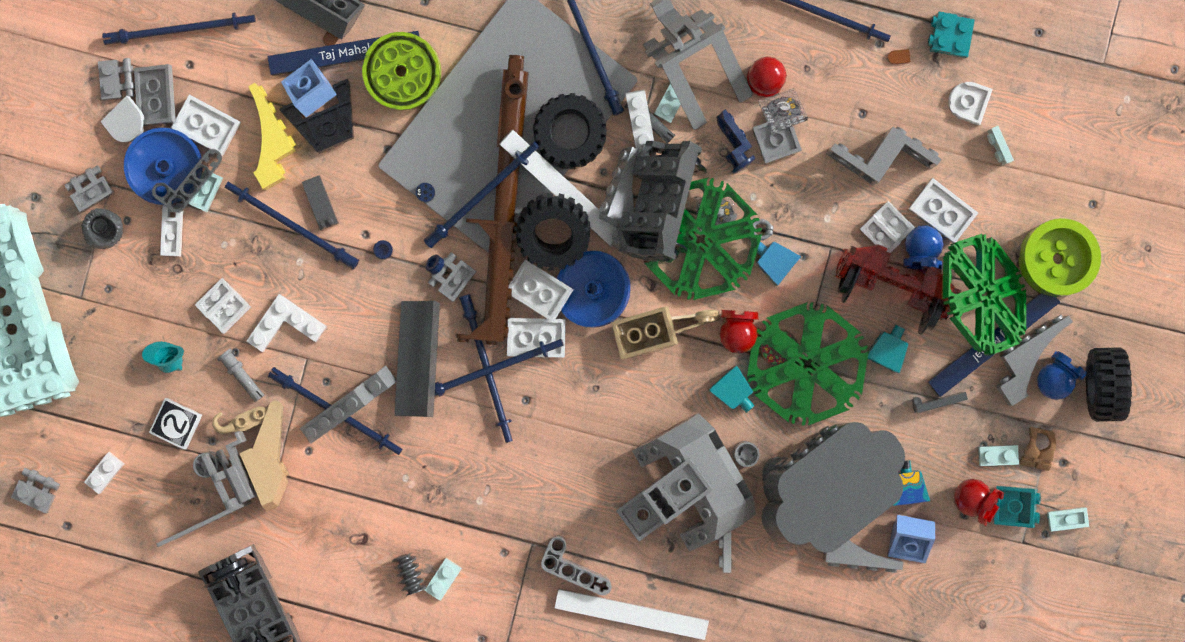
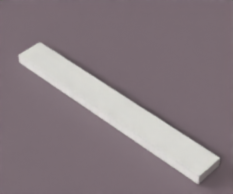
M511 130L499 143L514 158H517L515 155L517 150L523 152L530 146L514 130ZM535 151L527 158L529 164L524 165L521 163L555 196H558L559 193L565 194L564 198L572 197L575 199V204L580 203L583 206V211H586L589 216L590 228L610 247H613L611 245L612 235L617 227L599 219V209L539 153Z
M558 589L555 603L556 609L705 640L709 620L563 589Z

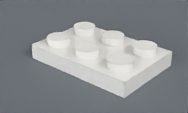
M189 94L176 118V122L173 123L171 128L182 132L209 149L218 150L223 156L241 122Z
M934 178L928 182L909 207L910 211L931 227L937 229L940 234L952 243L957 242L978 214L977 211Z
M524 260L513 281L509 284V288H512V297L554 322L574 290L527 260Z
M536 318L508 319L507 356H517L540 347V341H543L546 345L562 339L564 346L549 351L548 357L565 358L566 319H555L554 322L549 319Z

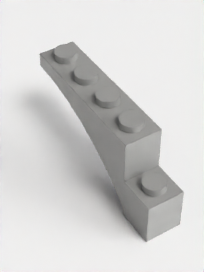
M634 147L625 148L619 153L617 167L612 172L611 184L606 189V198L599 209L600 214L598 218L617 227L612 235L611 245L618 249L620 247L618 229L622 213L634 212L632 173L638 149ZM633 241L632 247L638 248L639 244Z
M1059 315L1051 320L1052 324L1049 326L1043 325L1035 330L1036 334L1033 336L1027 335L1023 337L1019 345L1003 350L1004 354L1000 358L1012 376L1007 375L1000 379V384L996 387L1008 406H1013L1029 396L1027 388L1037 360L1051 340L1073 322L1070 316Z
M387 366L383 367L303 425L300 430L308 441L313 443L363 408L375 397L396 383L397 380Z
M850 540L833 552H824L823 560L828 562L829 566L840 567V564H847L848 568L859 569V566H866L867 570L878 571V568H886V572L897 573V570H903V562L901 560L873 554Z

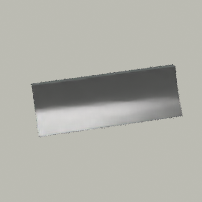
M401 301L394 416L433 418L440 302Z

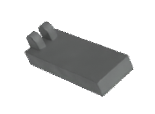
M318 175L303 181L302 185L320 230L322 231L339 224L321 176Z
M959 392L922 402L920 397H913L912 403L914 413H921L965 401L968 398L966 392Z

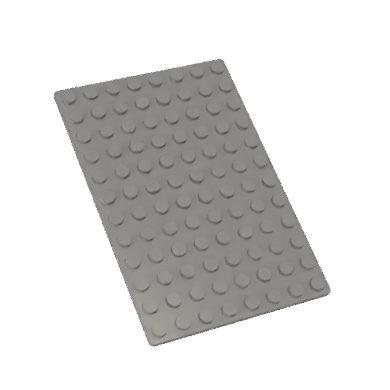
M507 0L379 163L380 169L415 196L418 185L421 183L431 184L435 189V197L430 202L424 203L447 221L497 176L499 157L497 136L503 69H508L509 55L524 56V71L529 72L523 140L529 145L535 142L533 124L536 114L540 111V107L543 104L545 105L552 97L556 98L560 94L570 95V93H575L577 96L583 95L586 99L592 100L602 111L605 121L613 114L608 101L604 99L606 91L582 35L538 0ZM594 45L610 84L614 90L618 91L619 100L622 102L626 97L625 93L630 92L637 83V77ZM514 87L511 90V94L516 95L521 89ZM564 114L558 117L552 126L554 141L564 149L580 147L588 136L586 122L576 114ZM521 164L514 222L518 223L523 207H527V203L530 200L536 201L537 196L543 195V197H547V193H551ZM552 165L562 176L570 169H563L557 165ZM496 187L454 225L488 253L490 236L479 224L467 223L466 218L494 221Z

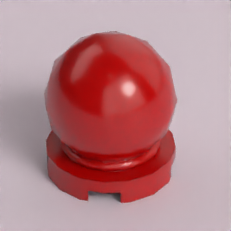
M766 56L754 61L748 70L746 78L751 92L763 98L779 93L786 83V68L781 61L774 57Z
M721 310L720 317L725 318V322L721 326L719 335L724 348L735 354L750 351L758 337L757 328L753 324L754 320H759L758 312L744 311V315L735 314V310Z
M968 479L956 487L953 495L954 504L964 515L969 517L978 516V523L986 526L987 522L990 523L998 511L999 506L996 504L999 499H1003L1004 493L998 489L991 492L988 485L983 481Z

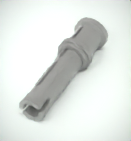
M231 348L217 358L228 369V374L234 375L254 402H257L264 396V393L261 392L242 368L243 363L238 361L232 354Z

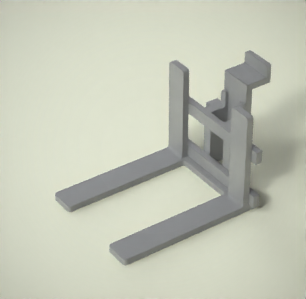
M654 0L650 3L658 20L665 27L660 30L665 40L660 43L655 38L643 44L646 49L645 53L648 57L652 56L656 60L655 65L658 68H663L694 130L706 124L707 121L679 66V63L712 44L738 101L743 102L753 95L724 34L725 26L722 23L716 25L712 21L715 16L711 12L706 14L703 10H700L691 15V20L688 15L682 17L674 8L671 0ZM688 34L692 39L683 44L681 38ZM669 45L675 49L670 54L664 49Z
M242 431L235 432L237 440L226 445L230 455L231 467L223 450L216 452L224 469L220 472L216 471L209 454L201 456L226 510L157 543V547L176 540L252 503L251 499L256 497L257 493L235 447L247 441ZM228 479L236 496L235 498L229 499L221 480Z

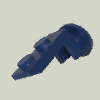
M725 109L716 118L718 126L735 148L725 158L734 168L731 173L737 174L747 168L755 160V156L747 158L744 154L752 145L747 140L744 131L739 129L735 123L733 116Z

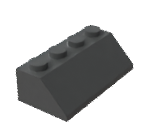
M276 0L284 7L289 8L341 40L351 31L365 7V4L358 0Z

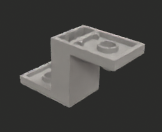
M898 126L896 128L892 127L885 133L866 163H864L865 160L859 155L855 154L853 156L848 152L849 149L841 143L838 145L833 144L826 153L873 186L880 182L901 150L929 169L936 167L941 161V158L938 157L939 154L931 148L927 150L922 146L923 143L914 137L911 139L906 135L907 132Z
M688 458L616 511L636 539L641 541L662 524L666 525L702 499L713 488L691 458ZM688 480L691 483V489L688 491L682 490L680 482ZM641 509L648 512V518L645 520L638 517V511Z

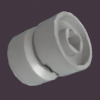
M741 441L733 448V458L741 466L751 467L759 460V449L749 441Z
M205 452L199 454L194 459L193 469L198 476L202 478L211 477L201 457L205 454H209L217 472L222 470L223 467L216 452Z

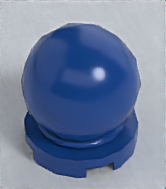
M922 225L914 228L907 235L905 249L910 257L903 260V267L916 270L932 267L933 270H942L943 262L937 258L942 253L944 244L943 238L937 229Z
M1055 351L1051 356L1053 363L1045 365L1040 370L1037 376V386L1045 397L1060 400L1069 396L1076 386V379L1083 380L1087 373L1081 366L1078 368L1070 363L1072 361L1071 358L1059 351Z

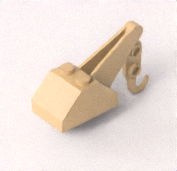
M665 306L611 323L621 359H628L677 345L676 334L721 319L718 310L707 309L698 311L696 314L671 317L669 308ZM693 319L699 321V323L674 330V322Z
M272 401L268 408L262 406L255 407L237 415L224 427L218 425V419L222 416V413L216 414L212 425L215 431L221 434L238 431L245 432L261 425L253 449L250 448L241 452L240 456L262 507L267 512L277 508L287 487V476H289L286 466L283 462H280L282 404L279 401Z

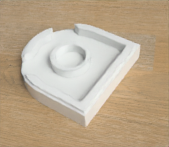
M974 82L961 83L954 87L949 94V109L958 119L980 126L993 89Z
M126 96L101 123L117 141L132 142L143 133L144 115L131 97Z

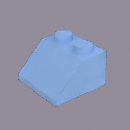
M312 59L281 81L293 105L305 117H308L336 96L331 84Z
M897 515L892 527L888 557L926 563L935 541V522Z

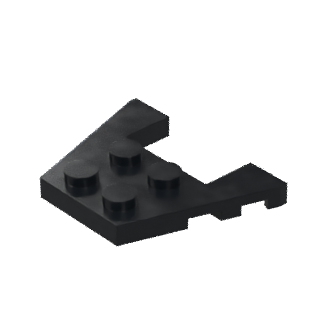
M348 79L332 85L339 104L305 119L302 118L300 111L293 103L279 108L282 114L319 154L354 139L351 91Z

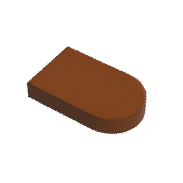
M327 31L323 37V43L326 46L335 45L339 38Z
M909 49L891 51L887 57L891 64L911 62Z

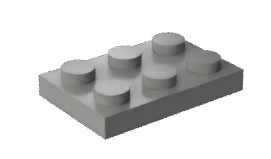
M165 64L134 68L136 105L144 115L143 126L176 122L172 65Z

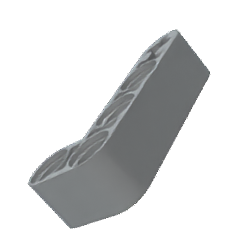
M559 535L552 537L541 561L543 570L599 595H607L611 591V581L608 577L563 558L566 540ZM560 540L563 543V547L559 550L554 549L552 546L553 541ZM547 558H553L556 564L553 567H547L544 561ZM564 566H571L573 568L572 574L565 575L562 572ZM588 573L591 577L590 581L582 582L580 580L581 574ZM594 577H597L596 582L602 584L605 581L607 588L604 587L603 590H600V585L594 583V587L591 586Z

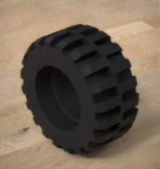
M570 93V95L560 94L556 98L552 97L545 105L543 104L540 107L539 113L535 116L533 137L539 146L538 150L544 159H547L552 165L559 166V168L576 169V167L586 166L601 153L606 141L607 130L603 113L596 106V103L586 99L583 95L577 96L575 93ZM564 114H576L583 118L587 124V139L578 148L564 149L557 145L552 137L554 122Z
M547 193V197H543V195L537 196L536 201L530 200L527 203V207H523L518 218L516 237L517 245L521 248L520 252L523 257L528 256V262L531 264L537 263V267L541 269L545 266L548 267V270L554 271V267L562 270L565 269L567 264L571 267L575 264V260H580L583 257V252H586L588 249V243L590 242L589 216L586 211H583V206L580 203L575 204L574 198H564L565 194L559 193L558 196H553V193ZM546 219H558L570 227L572 234L567 241L561 244H548L536 235L535 228Z
M1121 347L1093 348L1089 351L1086 361L1085 389L1089 416L1096 422L1124 421L1128 418V414H1130L1132 397V374L1127 351Z

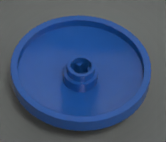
M155 128L143 132L132 141L125 154L124 173L129 186L139 197L153 204L164 205L153 196V186L156 183H165L173 190H176L202 157L195 143L182 132L170 128ZM199 168L196 171V176L201 179L203 168ZM187 183L184 186V191L187 194H191L195 190L192 183ZM160 186L156 190V194L159 197H164L167 193V189L164 186ZM176 198L172 201V204L181 202L182 200L180 198Z
M583 252V257L580 260L576 259L575 264L571 267L568 264L565 265V269L560 270L557 277L559 281L574 289L561 312L566 318L577 325L588 328L608 325L623 313L628 304L631 291L628 273L619 260L605 252Z

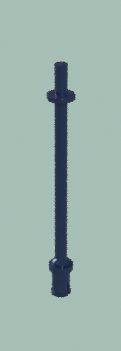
M567 0L606 91L604 99L608 101L613 116L619 115L625 111L619 100V93L610 84L575 0Z
M780 0L865 33L868 40L872 36L889 42L891 37L889 34L874 29L875 24L868 27L801 0Z
M234 12L232 13V18L131 32L119 29L117 32L103 33L102 38H111L103 40L104 45L115 43L127 44L130 39L232 25L235 30H238L239 24L254 23L256 18L255 15L237 17Z
M533 142L523 152L517 150L515 152L517 158L443 225L438 224L435 230L424 239L425 244L429 248H433L442 238L445 239L448 236V230L521 163L524 165L529 164L527 158L539 148L538 144Z
M229 181L226 183L224 188L237 195L239 203L244 200L331 253L336 262L340 261L352 270L358 265L360 260L345 252L346 249L343 247L335 248L248 194L249 188L246 187L242 190Z
M471 294L459 297L464 312L462 314L463 318L469 321L471 331L473 332L478 328L476 314L478 312L474 308ZM474 340L482 367L490 366L483 341ZM493 374L485 375L499 420L495 426H501L505 443L511 442L513 439L508 423L512 422V420H506Z
M562 339L546 345L543 341H540V347L446 383L435 382V396L441 397L446 390L543 354L546 358L549 351L564 346Z
M276 367L272 368L271 371L273 373H269L268 378L281 384L283 389L291 388L325 410L331 406L325 400L294 382L292 375L288 376ZM352 417L344 420L350 426L378 442V449L381 450L384 446L397 455H400L403 449L388 440L389 434L383 437Z

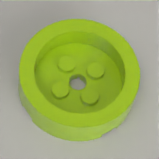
M393 32L380 37L370 46L362 66V76L368 92L377 102L392 109L409 110L425 104L436 92L441 80V63L434 48L423 38L407 32ZM400 65L406 67V74L402 77L396 74V69Z
M1065 218L1049 220L1032 229L1020 246L1019 267L1022 276L1040 294L1052 297H1065L1078 293L1094 281L1100 269L1101 250L1096 237L1086 226L1075 220ZM1055 254L1062 256L1061 264H1056L1053 261Z

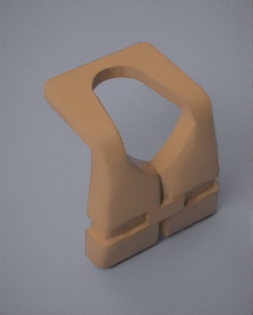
M1030 427V441L1019 463L1022 466L1036 467V469L1049 471L1056 448L1055 434L1053 431ZM1038 433L1048 437L1050 445L1045 449L1039 450L1036 445Z

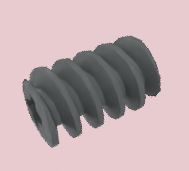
M412 553L401 555L392 560V562L399 563L394 569L401 570L397 577H403L399 584L406 585L401 589L402 592H408L406 596L426 589V585H419L424 579L417 578L421 571L415 570L419 567V563H412L417 559L416 556H410Z

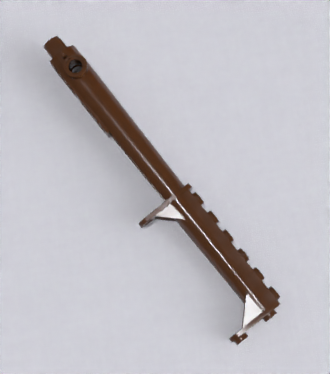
M509 55L508 69H503L497 148H499L497 175L515 159L499 143L511 130H514L523 139L529 72L524 71V56ZM514 87H519L521 90L518 94H511V90ZM520 165L496 186L494 221L466 218L467 223L479 224L490 236L484 323L469 335L456 334L457 342L469 343V339L485 340L488 345H497L498 342H504V338H508L509 327H505L506 319H510V308L507 307V302L512 297V288H509V280L513 281L514 269H510L511 261H515V250H512V245L517 240L516 231L514 230V227H517V223L514 222Z

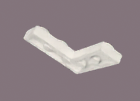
M278 294L247 342L261 352H264L284 321L317 342L327 326L281 294Z

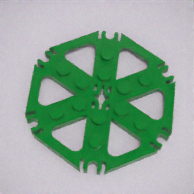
M708 178L692 181L689 190L699 188L703 191V197L696 219L684 209L679 229L682 234L678 235L676 242L684 245L688 251L679 279L676 281L671 280L658 266L659 260L644 263L674 295L677 287L679 288L678 297L681 296L682 291H687L688 300L692 297V292H694L693 300L736 290L732 286V282L739 288L741 285L737 282V278L743 277L744 280L748 279L743 274V271L748 273L749 276L751 275L762 234L754 235V232L762 230V228L756 229L753 226V223L760 219L753 218L751 220L750 218L758 214L728 183L725 190H722L724 181H721L719 187H715L713 185L714 178H711L710 186H707ZM725 197H730L744 212V216L739 220L715 225L721 202ZM693 231L700 236L703 234L706 236L704 240L708 247L701 242L699 244L696 242L697 237ZM748 238L751 241V247L747 261L744 264H738L720 245ZM705 258L724 277L725 281L722 285L708 289H701L698 282Z
M979 234L950 244L948 246L950 251L945 252V256H943L942 299L948 298V300L943 302L944 305L948 304L950 306V311L947 312V315L953 314V317L949 319L973 349L977 350V352L984 351V355L990 356L1020 344L1019 342L1022 341L1020 336L1025 335L1026 289L1021 290V288L1025 287V284L1021 285L1019 283V278L1022 277V274L1016 275L1020 270L995 239L993 240L992 237L986 239V234ZM968 246L975 248L976 267L964 253L963 248ZM995 258L1005 270V276L995 280ZM951 269L954 270L969 290L958 294L951 292ZM1010 295L1014 297L1015 316L1002 301V298ZM976 309L975 335L973 336L968 327L962 323L961 316L965 312ZM995 322L1005 334V340L998 344L994 342Z
M808 302L767 317L766 319L772 324L769 325L767 321H762L766 325V330L761 331L757 328V333L762 336L757 337L755 345L751 348L747 377L753 374L755 377L749 378L748 382H757V387L752 388L754 392L759 389L761 390V392L754 395L787 422H789L790 415H793L792 424L795 423L797 417L802 418V425H805L806 418L808 417V425L846 412L850 409L844 405L845 403L849 407L854 406L849 401L851 397L860 399L859 395L854 393V391L859 392L861 395L863 391L869 351L861 353V350H866L868 346L861 347L858 342L864 339V336L855 338L857 334L862 332L828 305L826 312H822L824 310V304L822 303L819 310L813 309L814 302L810 303V310H807ZM797 314L804 316L805 321L801 345L779 328L781 320ZM832 319L847 331L848 336L846 339L820 348L825 320ZM762 344H768L788 361L765 370H760L757 367L759 348ZM799 357L805 360L811 359V364L816 369V371L810 367H807L805 369L803 367L804 362H802L803 360H801ZM849 358H856L859 361L856 382L848 384L829 369L828 366ZM795 379L792 404L789 408L785 409L769 397L768 391L770 388ZM815 383L836 399L837 404L834 408L817 414L811 411Z

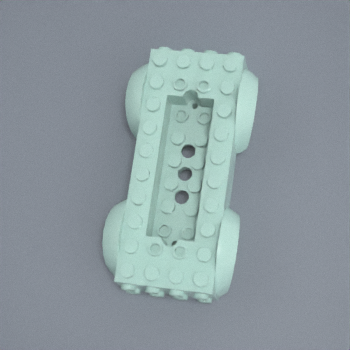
M0 204V287L6 290V295L0 298V417L16 414L15 410L18 412L34 408L33 404L37 406L51 403L52 398L56 400L70 397V392L76 391L75 388L79 383L67 351L61 323L51 320L38 279L44 272L31 236L27 213L5 204ZM8 305L11 307L12 312L6 317L3 314V308ZM9 324L17 326L16 334L10 335L7 332Z

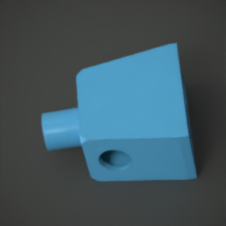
M760 242L757 254L761 257L756 264L773 284L778 286L801 256L776 242H772L769 247Z

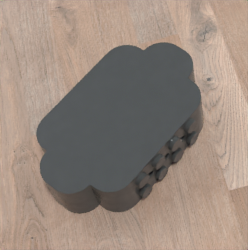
M859 422L826 426L819 431L820 434L817 437H811L805 441L804 447L793 450L787 460L783 459L776 463V468L766 476L763 486L764 494L769 502L765 505L761 518L763 527L774 541L781 544H795L806 551L829 553L837 550L893 506L903 493V481L898 472L904 465L905 452L899 440L891 432L885 430L870 431L867 426Z

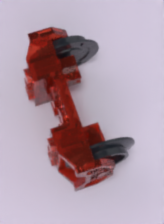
M878 244L876 246L860 248L850 246L849 250H843L834 277L841 279L837 292L842 294V303L846 302L854 285L871 291L874 289L878 279L912 293L907 306L923 312L918 334L922 335L926 329L933 330L938 320H947L949 317L947 312L950 311V306L943 303L948 298L942 299V270L931 266V268L927 267L918 270L915 276L911 274L902 275L899 274L900 270L891 266L886 267L891 253L887 252L888 248ZM952 283L950 284L952 293L958 294L961 292Z

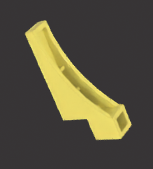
M253 83L248 87L259 112L262 133L257 170L253 173L262 189L268 190L286 179L283 175L286 173L280 163L277 164V162L296 152L294 148L296 143L291 135L287 136L284 130L287 128L282 119H277L275 115L277 110L273 103H268L266 100L267 93L263 86L259 87L256 83Z

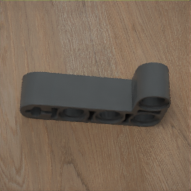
M216 149L208 150L176 190H173L165 183H156L152 188L153 196L170 210L182 212L221 165V153ZM210 154H218V162L213 161L209 165L210 167H213L211 171L208 169L207 166L202 164L204 161L208 164V162L210 161V158L208 156ZM199 168H204L207 171V175L203 179H199L196 176V171ZM187 183H192L195 187L194 192L191 194H187L184 191V186ZM160 186H164L167 189L164 197H159L156 194V190ZM176 198H180L183 202L180 209L172 207V201Z

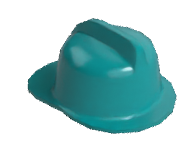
M160 341L149 344L144 348L142 352L143 360L157 366L160 371L171 373L182 370V356L184 355L182 347Z

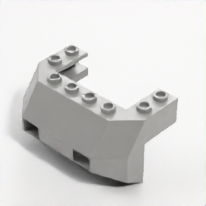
M699 413L692 415L671 430L632 450L641 467L667 456L672 467L675 469L688 458H691L713 488L710 493L694 504L703 521L692 525L688 531L680 534L689 551L719 539L756 515L753 495L715 428ZM688 480L681 481L686 491L691 489V483Z

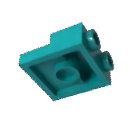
M940 11L936 16L933 15L931 27H934L933 33L928 38L929 52L968 58L975 19L958 17L957 14Z
M996 486V489L1004 493V497L1002 500L999 499L996 504L999 506V509L994 516V524L1034 528L1035 524H1039L1040 513L1036 512L1037 504L1040 505L1041 493H1037L1038 489Z

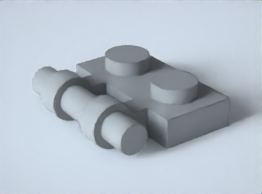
M123 59L122 67H119L118 60L98 61L101 100L122 99V91H126V96L134 97L135 83H133L132 79L134 69L131 66V59ZM120 74H124V84H121Z
M98 165L92 169H86L85 173L71 178L70 182L65 184L68 191L75 188L76 192L70 195L81 213L114 194L113 189L104 176L97 179L96 175L102 172ZM89 179L91 183L82 188L81 184Z
M450 252L447 258H443L444 266L442 270L435 275L431 274L432 277L428 283L433 287L438 281L442 283L438 291L454 302L477 271L462 260H460L457 266L452 262L457 256ZM448 268L452 269L453 271L447 279L442 277Z
M24 468L22 475L28 477L27 482L24 480L18 481L11 498L43 513H48L56 495L49 491L51 488L57 491L60 484L49 476L44 477L34 469ZM35 481L43 484V489L34 486Z

